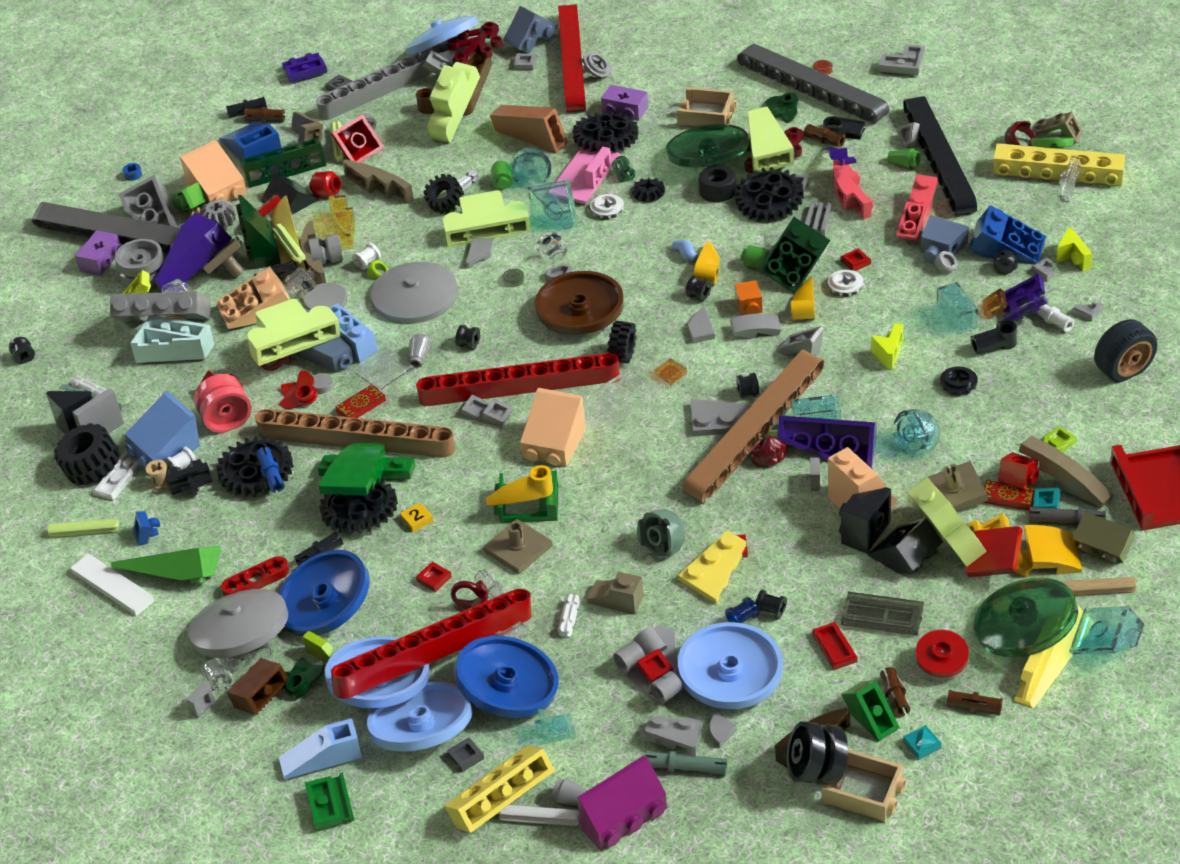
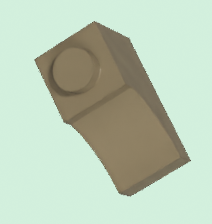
M618 571L616 577L612 580H596L587 597L588 603L635 614L644 597L642 577Z

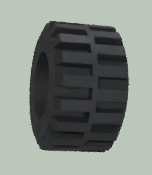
M88 423L87 425L83 424L76 429L70 430L68 434L63 436V439L57 443V447L54 450V459L70 482L77 485H88L107 476V473L115 468L114 465L119 461L120 452L103 426Z

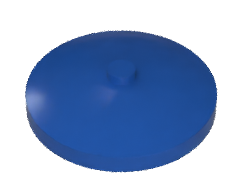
M329 550L312 556L293 570L284 581L278 593L283 597L288 609V620L285 627L291 633L298 636H303L308 631L319 636L335 630L348 621L364 602L369 589V572L361 559L350 551Z
M487 636L470 642L459 653L454 671L455 681L459 690L472 704L488 713L508 718L529 717L544 711L553 702L559 685L555 665L544 652L528 642L508 636Z

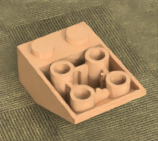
M269 266L233 291L222 296L215 303L228 329L256 324L257 311L291 299L283 283Z

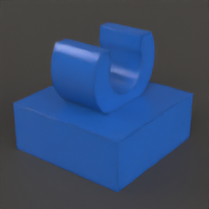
M137 511L135 514L133 532L138 545L148 544L149 537L159 535L157 528H153L160 527L159 519L155 517L148 519L146 511Z

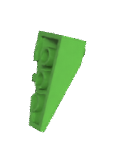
M220 545L113 561L111 562V567L176 580L190 579L191 584L206 582L205 577L214 576L221 547Z

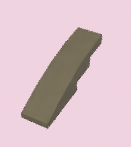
M346 159L342 161L345 177L369 194L377 190L387 198L396 195L407 204L414 200L412 185L400 177L364 163Z
M1033 436L1020 444L1019 453L1040 461L1039 471L1060 479L1057 488L1099 507H1103L1113 498V494L1093 474L1057 448Z

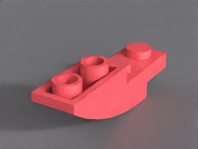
M833 160V185L841 205L845 210L854 208L863 219L870 218L873 202L858 185L860 183L859 174L849 164L846 165L844 163L840 165L839 160Z
M916 174L909 200L906 202L896 238L919 240L933 206V197L938 183L937 177Z

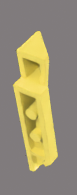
M286 195L269 214L270 220L274 227L277 224L285 227L299 246ZM275 236L281 264L293 260ZM302 260L300 264H297L299 272L294 274L301 276L302 280L303 278L308 280L304 261Z
M1068 600L1061 618L1049 615L1022 671L1020 679L1023 682L1014 702L1034 708L1094 627L1091 619L1074 601Z

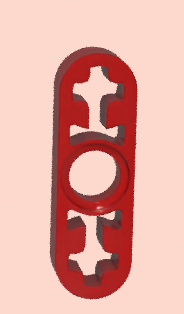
M276 556L225 579L221 584L223 596L243 590L261 589L285 578L290 571L287 559ZM254 576L262 577L255 582L249 581Z

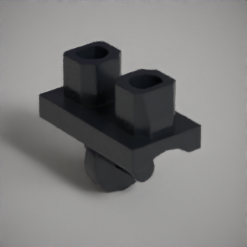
M200 459L191 461L189 464L190 468L184 470L177 466L169 468L166 478L171 494L174 495L191 490L192 495L196 496L198 495L196 488L213 482L207 462L203 463Z

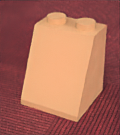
M216 140L180 156L187 186L196 182L199 183L207 199L204 204H208V201H215L216 199L218 201L225 199L226 202H231L237 199L238 195L243 196L247 194L244 178Z
M542 388L537 389L520 442L522 458L533 462L539 461L553 466L567 467L586 429L582 396Z
M848 447L828 457V498L839 509L844 502L847 503L853 494L886 487L879 475ZM891 494V508H892V507H894V506L897 505V501L895 500V498H894L893 495Z

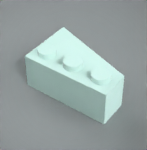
M149 316L130 343L136 363L205 359L215 345L210 325L161 316Z

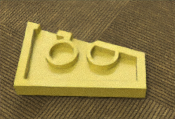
M727 530L678 575L679 581L717 604L723 588H726L729 583L732 571L737 568L742 558L746 541Z

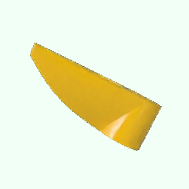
M707 241L697 259L693 275L699 277L702 281L706 279L711 281L713 285H716L719 274V256L712 243Z
M813 276L809 277L799 287L793 301H791L792 321L815 319Z
M544 465L533 467L529 472V476L515 480L485 498L486 505L511 504L549 496L553 492L550 468Z

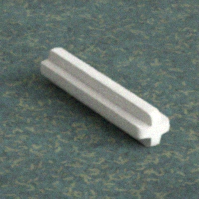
M508 805L499 812L501 821L575 827L580 823L578 810Z

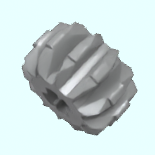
M225 199L208 201V204L202 205L200 215L218 222L224 229H227L228 225H233V221L236 220L233 205L231 202H226Z

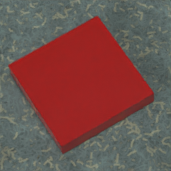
M1020 526L973 531L987 552L966 567L965 573L969 578L1016 573L1023 534Z

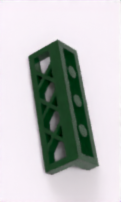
M317 138L239 160L249 188L270 182L273 174L268 171L274 164L282 166L277 175L283 177L327 166L321 142ZM319 153L320 162L312 164L307 161L311 154ZM297 158L302 161L296 169L288 167L292 159ZM259 170L263 173L258 180L251 181L249 172Z

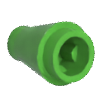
M914 148L889 151L888 163L909 169L918 167L920 152Z

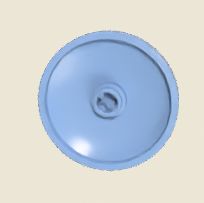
M463 16L441 22L439 19L431 23V28L416 37L405 50L408 56L414 55L464 32L478 24L475 16Z
M726 622L704 627L696 631L684 642L678 655V675L685 690L698 701L716 708L740 709L760 703L776 690L783 674V658L777 643L762 630L742 623Z
M388 636L369 637L351 642L337 650L330 657L325 668L326 684L330 693L337 698L333 694L331 669L335 665L398 638ZM429 664L353 697L337 699L351 706L361 708H383L400 704L417 695L425 687L430 675Z
M427 682L417 695L405 702L389 707L373 708L367 719V727L372 741L384 749L405 752L422 750L441 744L461 732L469 723L473 708L471 702L461 693L457 685L446 682Z

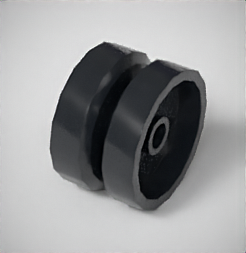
M800 721L795 725L788 742L787 768L793 781L815 782L816 784L835 786L839 783L844 774L848 757V742L845 731L841 726L826 724L820 726L818 723Z

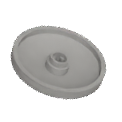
M410 262L395 266L379 276L371 289V300L375 311L387 320L404 324L421 323L439 317L452 307L458 295L457 281L454 275L445 267L430 262Z
M266 589L239 591L226 595L202 609L190 623L188 636L194 650L201 655L213 658L237 656L250 652L273 639L285 626L288 620V609L283 597L274 591Z

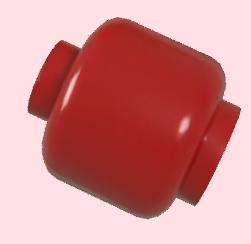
M332 171L316 172L311 178L309 188L317 198L335 197L340 191L341 181Z

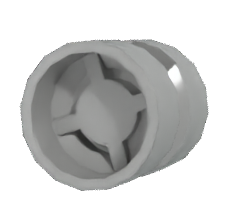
M338 234L328 235L324 240L320 237L308 239L313 261L321 259L322 265L326 264L328 260L331 263L343 261Z

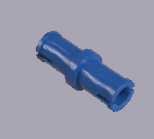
M265 447L266 454L263 448H260L256 452V456L261 465V474L266 478L271 492L276 493L274 486L280 492L285 487L279 474L280 467L274 461L270 448Z

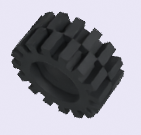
M441 174V178L436 175L434 176L436 179L434 181L430 179V185L426 184V190L423 191L424 199L430 208L440 214H443L444 211L448 214L450 209L453 211L457 210L455 206L460 207L459 198L464 195L463 188L457 179L450 174H447V177L445 174ZM450 190L449 194L444 198H437L442 191Z
M615 321L611 327V333H609L610 339L607 352L617 355L621 363H630L632 354H634V347L636 346V325L630 322Z

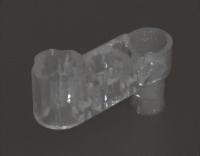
M266 643L244 654L211 659L202 666L201 675L207 684L211 686L212 691L224 692L228 689L233 677L248 671L261 657L268 660L272 655V649Z

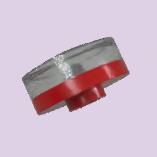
M940 629L930 631L919 639L916 645L915 666L923 678L933 683L947 684L959 680L966 673L969 648L960 635L949 630Z

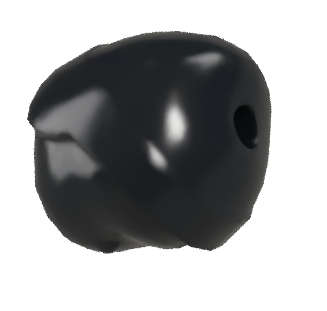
M1000 250L993 258V267L1000 274H1009L1017 269V258L1010 250Z

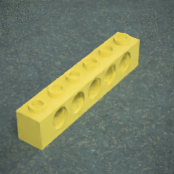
M997 143L993 161V174L1122 186L1125 155Z

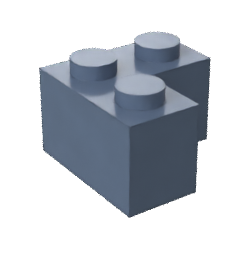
M519 6L503 41L529 54L537 38L540 37L549 42L558 25Z

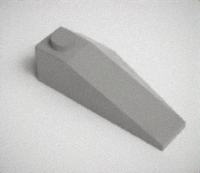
M155 175L119 193L124 210L133 219L178 227L166 188Z

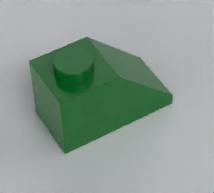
M861 681L841 693L851 715L877 741L900 729L877 681Z

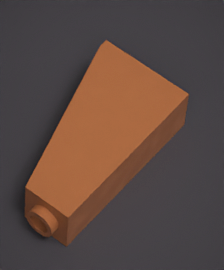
M500 105L490 114L495 131L554 153H557L568 143L556 108Z

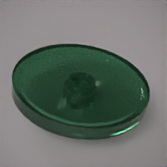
M712 124L699 126L673 137L666 146L667 156L672 163L683 167L718 165L743 154L749 147V138L746 130L735 125Z
M1050 578L1023 579L998 589L980 605L974 618V630L980 644L992 654L1003 657L1029 656L1049 649L1067 636L1077 621L1078 604L1071 589L1058 580Z

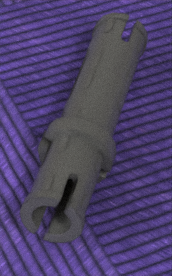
M1030 507L1029 523L1072 524L1078 527L1084 511L1106 519V511L1083 510L1081 507H1078V510Z

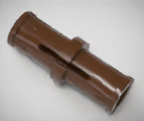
M262 107V109L245 108L244 115L246 116H244V120L262 121V123H267V121L284 122L285 115L283 114H285V109H268L267 107Z
M811 124L806 125L804 128L805 137L816 139L822 144L826 142L837 147L844 145V134L830 131L827 127L820 128Z
M886 667L887 677L883 670L880 672V677L885 686V697L890 701L895 716H906L903 707L907 714L910 712V706L905 697L906 689L900 683L896 669Z
M952 690L948 692L947 707L968 709L970 713L980 711L1001 715L1003 698L979 695V692H973V694Z

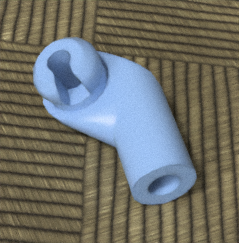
M675 240L672 243V248L680 251L684 260L694 262L697 259V252L694 251L691 242Z

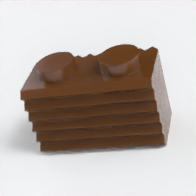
M261 657L227 691V695L234 708L258 715V712L265 708V704L272 701V697H275L279 691H282V687H285L288 677L280 663L270 662Z

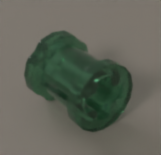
M625 156L615 158L611 166L617 172L618 180L622 183L633 180L635 170L630 167L629 159Z

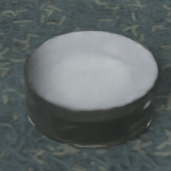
M509 269L502 276L504 285L508 287H518L525 280L523 271L519 269Z

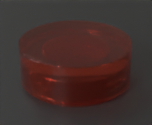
M818 60L813 64V69L829 75L833 71V65L828 60Z

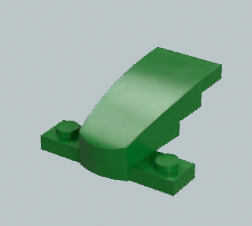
M352 443L338 455L330 454L323 456L318 467L319 476H323L319 484L320 494L367 496L369 490H374L375 484L380 483L381 478L411 479L416 466L415 458L403 456L386 457L384 444Z

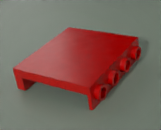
M1122 445L1112 446L1110 463L1141 530L1179 525L1180 445L1126 454Z

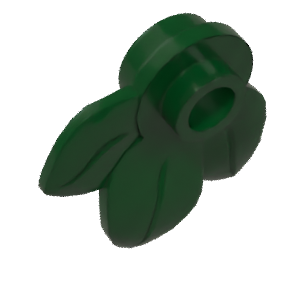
M785 93L782 96L768 98L763 105L769 108L774 118L782 116L786 123H790L798 113L799 99L795 93Z
M301 657L290 672L285 671L288 679L285 682V687H282V689H286L287 694L293 698L305 695L311 684L323 674L325 668L323 660L311 665L305 658Z

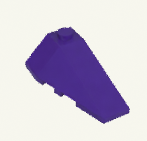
M194 213L180 226L170 251L154 280V283L162 292L177 291L232 239L218 222Z
M779 415L778 440L828 460V457L848 447L872 469L877 436L876 422Z

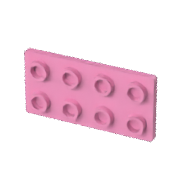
M582 146L548 191L549 196L586 204L620 158V153H614L607 147H602L598 153L597 150L590 152V149L583 150Z

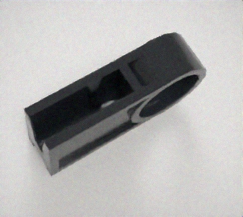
M830 116L823 120V127L829 128L830 131L844 134L845 138L860 140L866 129L864 128L866 121ZM832 124H833V125H839V126H837V127H829V125H832Z

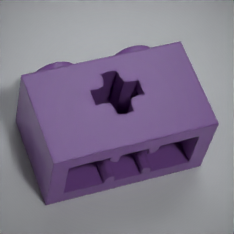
M610 85L601 97L602 113L604 111L606 114L613 112L614 115L621 113V116L628 115V119L640 120L648 108L647 92Z
M96 230L75 255L79 271L102 275L106 269H109L115 259V253L122 246L118 234Z

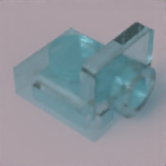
M538 710L539 720H534L537 736L543 735L544 744L576 738L571 713L545 717L544 710Z

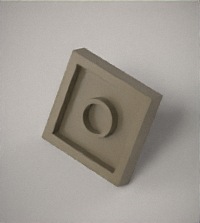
M236 235L214 257L204 264L203 269L208 274L222 264L235 278L244 271L242 266L232 256L242 245L239 237Z
M971 461L960 465L950 464L951 468L946 466L943 471L928 476L930 481L951 503L956 512L988 501L987 493Z
M516 519L485 544L483 550L484 553L520 574L549 550L553 544L551 539Z

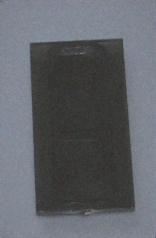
M848 591L845 606L843 607L841 625L918 636L924 602Z

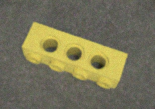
M527 745L453 798L444 807L457 829L471 833L555 770L543 748Z

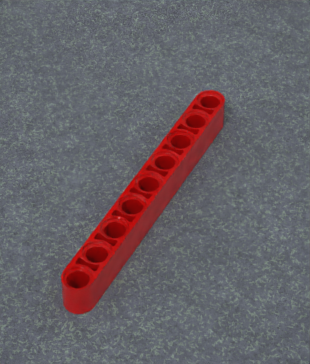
M577 4L558 6L566 112L586 110L578 8Z
M604 353L428 376L419 379L416 383V388L421 405L435 406L466 402L471 395L481 399L534 393L538 388L557 390L610 383L618 380L620 377L619 359L613 353Z
M514 589L335 665L331 669L333 694L341 699L353 697L457 652L476 639L496 635L528 621L532 617L531 593L526 589Z

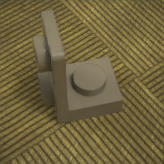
M295 111L292 116L291 130L299 134L298 143L314 138L321 142L323 124Z
M1072 112L1059 113L1049 119H1040L1034 124L1032 129L1036 136L1060 129L1063 137L1074 138L1073 144L1078 142L1083 132Z

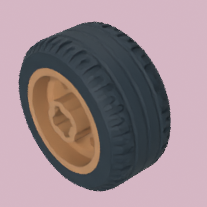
M1135 319L1120 321L1110 327L1099 339L1095 348L1094 361L1097 367L1111 380L1117 382L1126 381L1143 373L1151 364L1157 352V338L1140 321Z

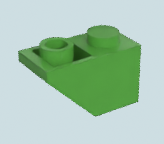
M198 182L171 194L173 197L171 199L172 203L180 212L190 210L207 201Z

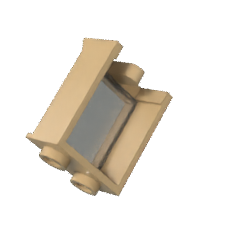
M686 87V100H682L681 108L677 109L678 126L687 125L725 130L727 124H731L732 112H735L737 107V100H734L733 91Z
M848 749L846 768L839 783L835 786H822V804L852 811L885 823L888 815L895 813L898 799H896L897 793L902 794L905 789L907 779L903 777V765Z

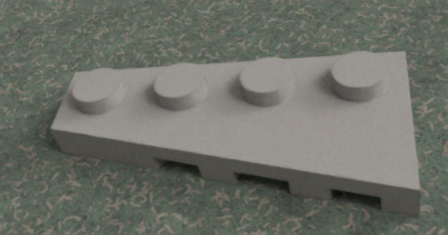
M690 399L693 436L726 434L752 405ZM779 421L771 430H778Z

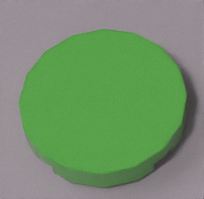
M1073 137L1031 139L1033 147L1044 148L1072 147L1074 142Z

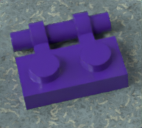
M307 53L304 57L297 59L293 57L286 62H282L283 70H285L291 83L327 73V66L319 53Z
M1039 273L999 294L1001 309L1007 314L1004 316V320L1018 322L1023 319L1024 315L1032 311L1037 312L1041 310V306L1048 303L1047 298L1043 295L1045 294L1043 278Z

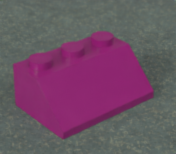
M645 755L577 797L581 830L600 851L608 846L616 845L623 836L629 832L638 831L643 823L651 818H658L667 809L666 792Z

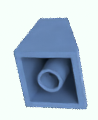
M168 391L163 393L125 434L127 443L125 448L128 454L132 457L135 456L137 459L139 458V462L144 469H146L147 464L151 461L163 460L165 462V458L175 456L185 446L191 451L200 447L195 415Z

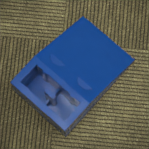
M254 122L219 138L239 160L282 148L279 133L267 123Z
M989 205L976 223L969 249L987 258H994L997 252L1006 249L1015 254L1017 262L1037 264L1041 258L1046 236L1038 230L1025 225L1020 220L1009 216L1002 210Z

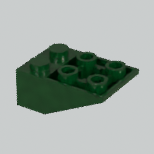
M238 195L240 204H236V209L249 263L253 262L255 269L280 264L271 223L242 195Z
M793 217L761 265L759 271L792 293H796L831 240L796 217Z

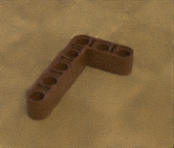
M479 47L471 54L467 65L477 68L480 78L463 116L470 115L474 111L492 66L491 57L482 58ZM423 88L416 92L417 107L420 113H434L435 110L430 101L433 88Z

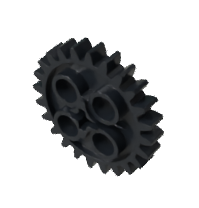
M604 111L599 115L596 112L595 116L588 114L587 118L582 117L581 121H576V125H573L574 143H577L578 147L583 146V150L590 149V152L597 150L598 153L602 147L610 148V151L612 150L614 153H617V149L624 151V147L630 148L631 144H635V140H638L639 135L637 122H634L633 118L628 119V115L621 116V113L614 115L613 112L606 114Z
M773 167L769 171L762 168L760 173L754 170L753 176L746 174L747 179L741 178V184H737V190H735L736 205H738V210L742 211L744 216L749 214L750 220L757 217V222L762 218H765L766 223H768L770 218L777 222V217L785 219V214L792 216V210L798 211V205H802V199H804L803 184H801L800 178H796L795 173L790 175L789 170L782 172L781 168L777 171H774Z
M255 436L253 441L245 438V443L243 444L237 441V447L229 446V452H222L223 458H218L219 465H216L218 479L222 487H226L227 492L233 490L235 496L242 492L243 497H246L248 493H252V496L255 497L257 492H261L264 496L265 490H270L266 478L261 474V465L256 456V452L260 448H263L265 454V447L270 448L274 461L280 467L279 474L282 481H288L287 475L292 474L291 468L294 467L291 451L289 452L288 446H283L282 441L276 443L275 438L267 441L266 436L262 440H258L257 436Z
M383 479L379 484H375L374 490H369L367 496L324 494V499H320L321 505H319L322 521H325L327 527L331 526L333 531L339 528L340 533L348 530L349 534H352L354 530H358V533L361 534L365 528L370 532L372 526L380 528V522L387 523V517H393V511H397L396 505L398 501L395 489L391 487L390 483L386 484Z

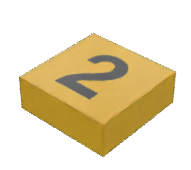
M421 503L400 513L401 519L412 532L434 522L433 516Z

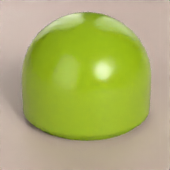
M375 260L368 266L367 276L370 279L377 280L382 274L376 269H382L385 272L389 269L383 262Z

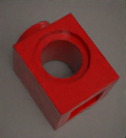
M1014 452L1001 458L998 481L1026 489L1038 480V460Z

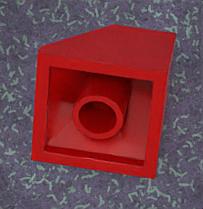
M363 114L331 133L346 158L351 161L361 163L385 148Z

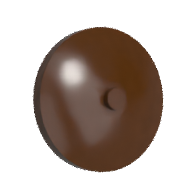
M574 271L559 275L545 283L535 298L536 314L541 323L551 330L564 334H587L601 330L612 324L620 316L624 307L623 291L619 283L608 275L594 271Z

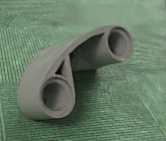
M657 625L654 628L648 626L639 632L632 642L613 654V659L622 673L653 700L664 704L683 690V685L678 675L675 629L662 625ZM659 648L673 666V672H667L650 684L637 667V661Z

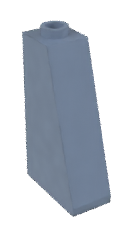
M340 337L294 353L335 373L354 363L351 347Z

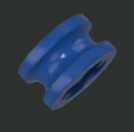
M129 163L123 167L124 178L128 181L137 180L142 176L141 167L137 163Z

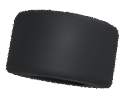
M713 165L699 173V193L703 199L710 202H724L735 195V190H737L736 174L730 167Z

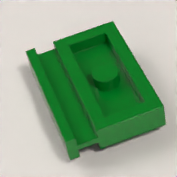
M339 773V776L334 778L328 776L305 782L316 831L343 824L342 821L345 820L355 821L343 773Z

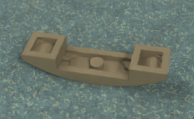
M308 221L301 236V250L305 255L304 264L307 273L318 285L326 283L322 260H312L308 239L316 238L313 221Z

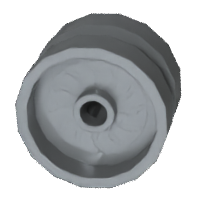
M137 239L122 245L115 253V261L124 287L127 288L142 270L149 273V283L151 284L149 290L158 287L154 280L164 261L160 245L150 239Z

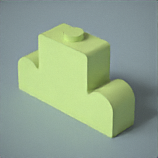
M456 62L453 67L443 66L430 95V101L435 111L430 116L428 131L433 140L451 143L480 78L475 66Z
M499 190L460 197L461 214L452 212L443 217L448 247L472 243L473 238L495 239L531 232L529 214L525 203L513 201L505 206Z
M291 299L257 311L258 328L250 330L247 335L250 355L257 365L260 366L340 337L339 319L329 307L316 306L310 312H306L297 299Z
M928 477L924 478L907 492L909 499L924 518H928L936 532L966 567L987 552L976 535L963 522L951 503Z

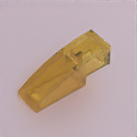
M346 195L329 196V207L335 232L348 249H353L355 234L353 207L348 208Z

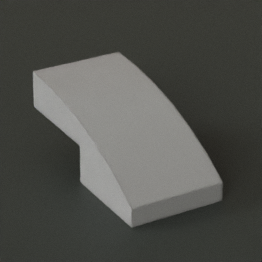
M748 314L733 317L730 320L733 336L753 339L757 333L777 336L781 332L778 315Z
M471 395L461 409V416L491 425H503L513 412L514 407L494 398L489 403Z

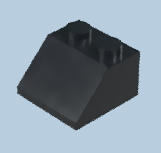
M885 487L853 494L847 503L844 502L839 510V516L841 517L839 528L841 544L866 554L869 553L891 522L890 488Z
M926 517L897 526L867 555L898 574L906 572L913 574L922 567L921 563L925 559L931 558L938 552L936 548L943 543V540Z

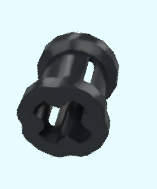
M762 589L756 598L755 610L757 612L766 611L775 614V617L780 619L786 609L787 597L773 596L767 594L766 590Z

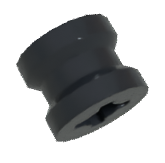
M693 275L687 282L686 296L691 298L695 296L698 300L704 302L710 295L712 283L706 279L702 281L699 277Z
M460 325L456 332V345L460 347L466 345L470 349H475L480 341V329L478 327L468 328L466 325Z
M16 337L9 343V351L16 363L24 364L34 359L35 351L27 338Z
M755 372L745 377L742 375L736 376V385L740 398H745L748 394L759 395V383Z

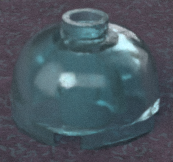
M523 147L512 155L509 162V170L513 180L520 187L530 189L537 187L535 184L546 182L549 179L551 162L542 150L535 147ZM536 176L538 178L534 183L528 182L529 177Z
M923 409L903 410L894 420V425H897V432L893 433L897 447L904 454L907 449L912 454L911 457L925 455L932 451L939 442L940 431L937 420L931 413ZM920 442L922 446L918 450L910 449L909 443Z

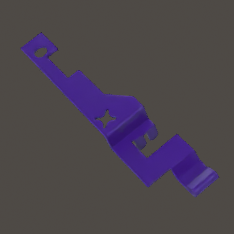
M822 148L829 151L831 160H839L840 165L844 163L846 165L857 163L853 156H848L847 148Z

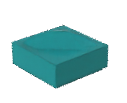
M1034 489L1033 507L1059 509L1060 489Z
M926 725L903 736L904 744L918 760L941 749V742Z

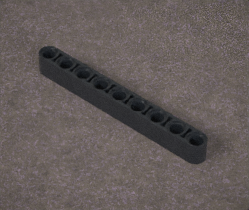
M920 96L904 99V113H907L906 117L909 123L915 122L919 124V144L922 149H925L923 152L927 160L931 162L930 166L934 174H937L936 177L940 186H943L941 189L946 199L949 198L950 200L948 203L952 211H955L956 214L954 215L977 212L975 194L926 97Z

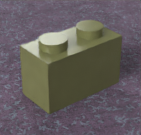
M1084 511L1072 539L1078 545L1077 549L1087 554H1091L1092 551L1102 554V559L1115 563L1116 560L1124 562L1135 534L1130 528Z

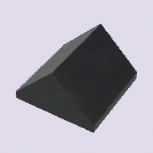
M275 173L261 198L262 202L265 203L273 195H278L281 199L287 195L291 215L318 201L316 196L296 181Z
M47 391L46 393L56 425L64 434H68L70 430L77 428L73 411L94 398L92 391Z

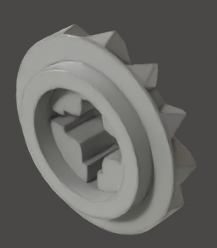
M589 51L584 55L582 59L583 67L594 78L603 79L610 74V65L602 55L593 51Z

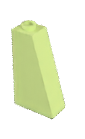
M763 107L748 111L753 173L754 170L759 173L762 172V168L769 171L771 167L778 169L794 165V147L769 108Z

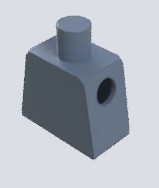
M930 216L921 235V253H924V259L927 262H934L935 257L942 251H948L956 255L968 243L969 226Z

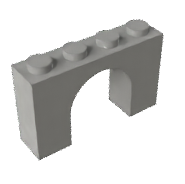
M197 291L110 294V316L123 322H145L147 316H177L187 320L210 319V298Z

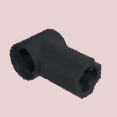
M1002 320L997 323L995 329L970 336L976 354H981L997 348H1014L1017 344L1016 323L1011 320Z

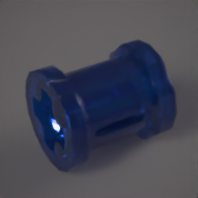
M745 597L742 599V603L734 608H727L725 616L728 622L743 624L749 618L759 616V609L750 597Z

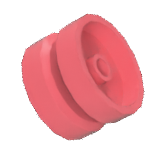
M217 374L208 377L199 384L194 392V405L201 415L203 423L210 431L225 433L241 427L250 417L252 409L250 400L240 382L234 376Z

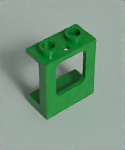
M557 470L551 471L553 492L549 496L539 499V510L537 513L508 515L505 513L506 504L494 505V514L499 515L500 523H511L516 519L521 522L558 521L559 485ZM499 473V483H495V491L507 485L504 484L503 473Z

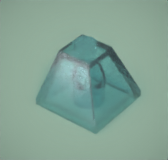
M569 180L528 187L532 222L556 231L578 227Z
M1129 606L1084 608L1069 652L1072 655L1118 653L1138 645L1144 623Z

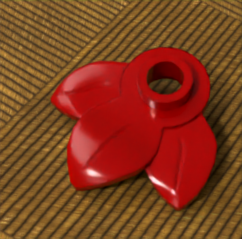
M301 370L298 374L297 382L281 384V391L285 398L279 405L285 409H294L300 405L308 406L312 404L318 396V392L314 387V377L309 372Z

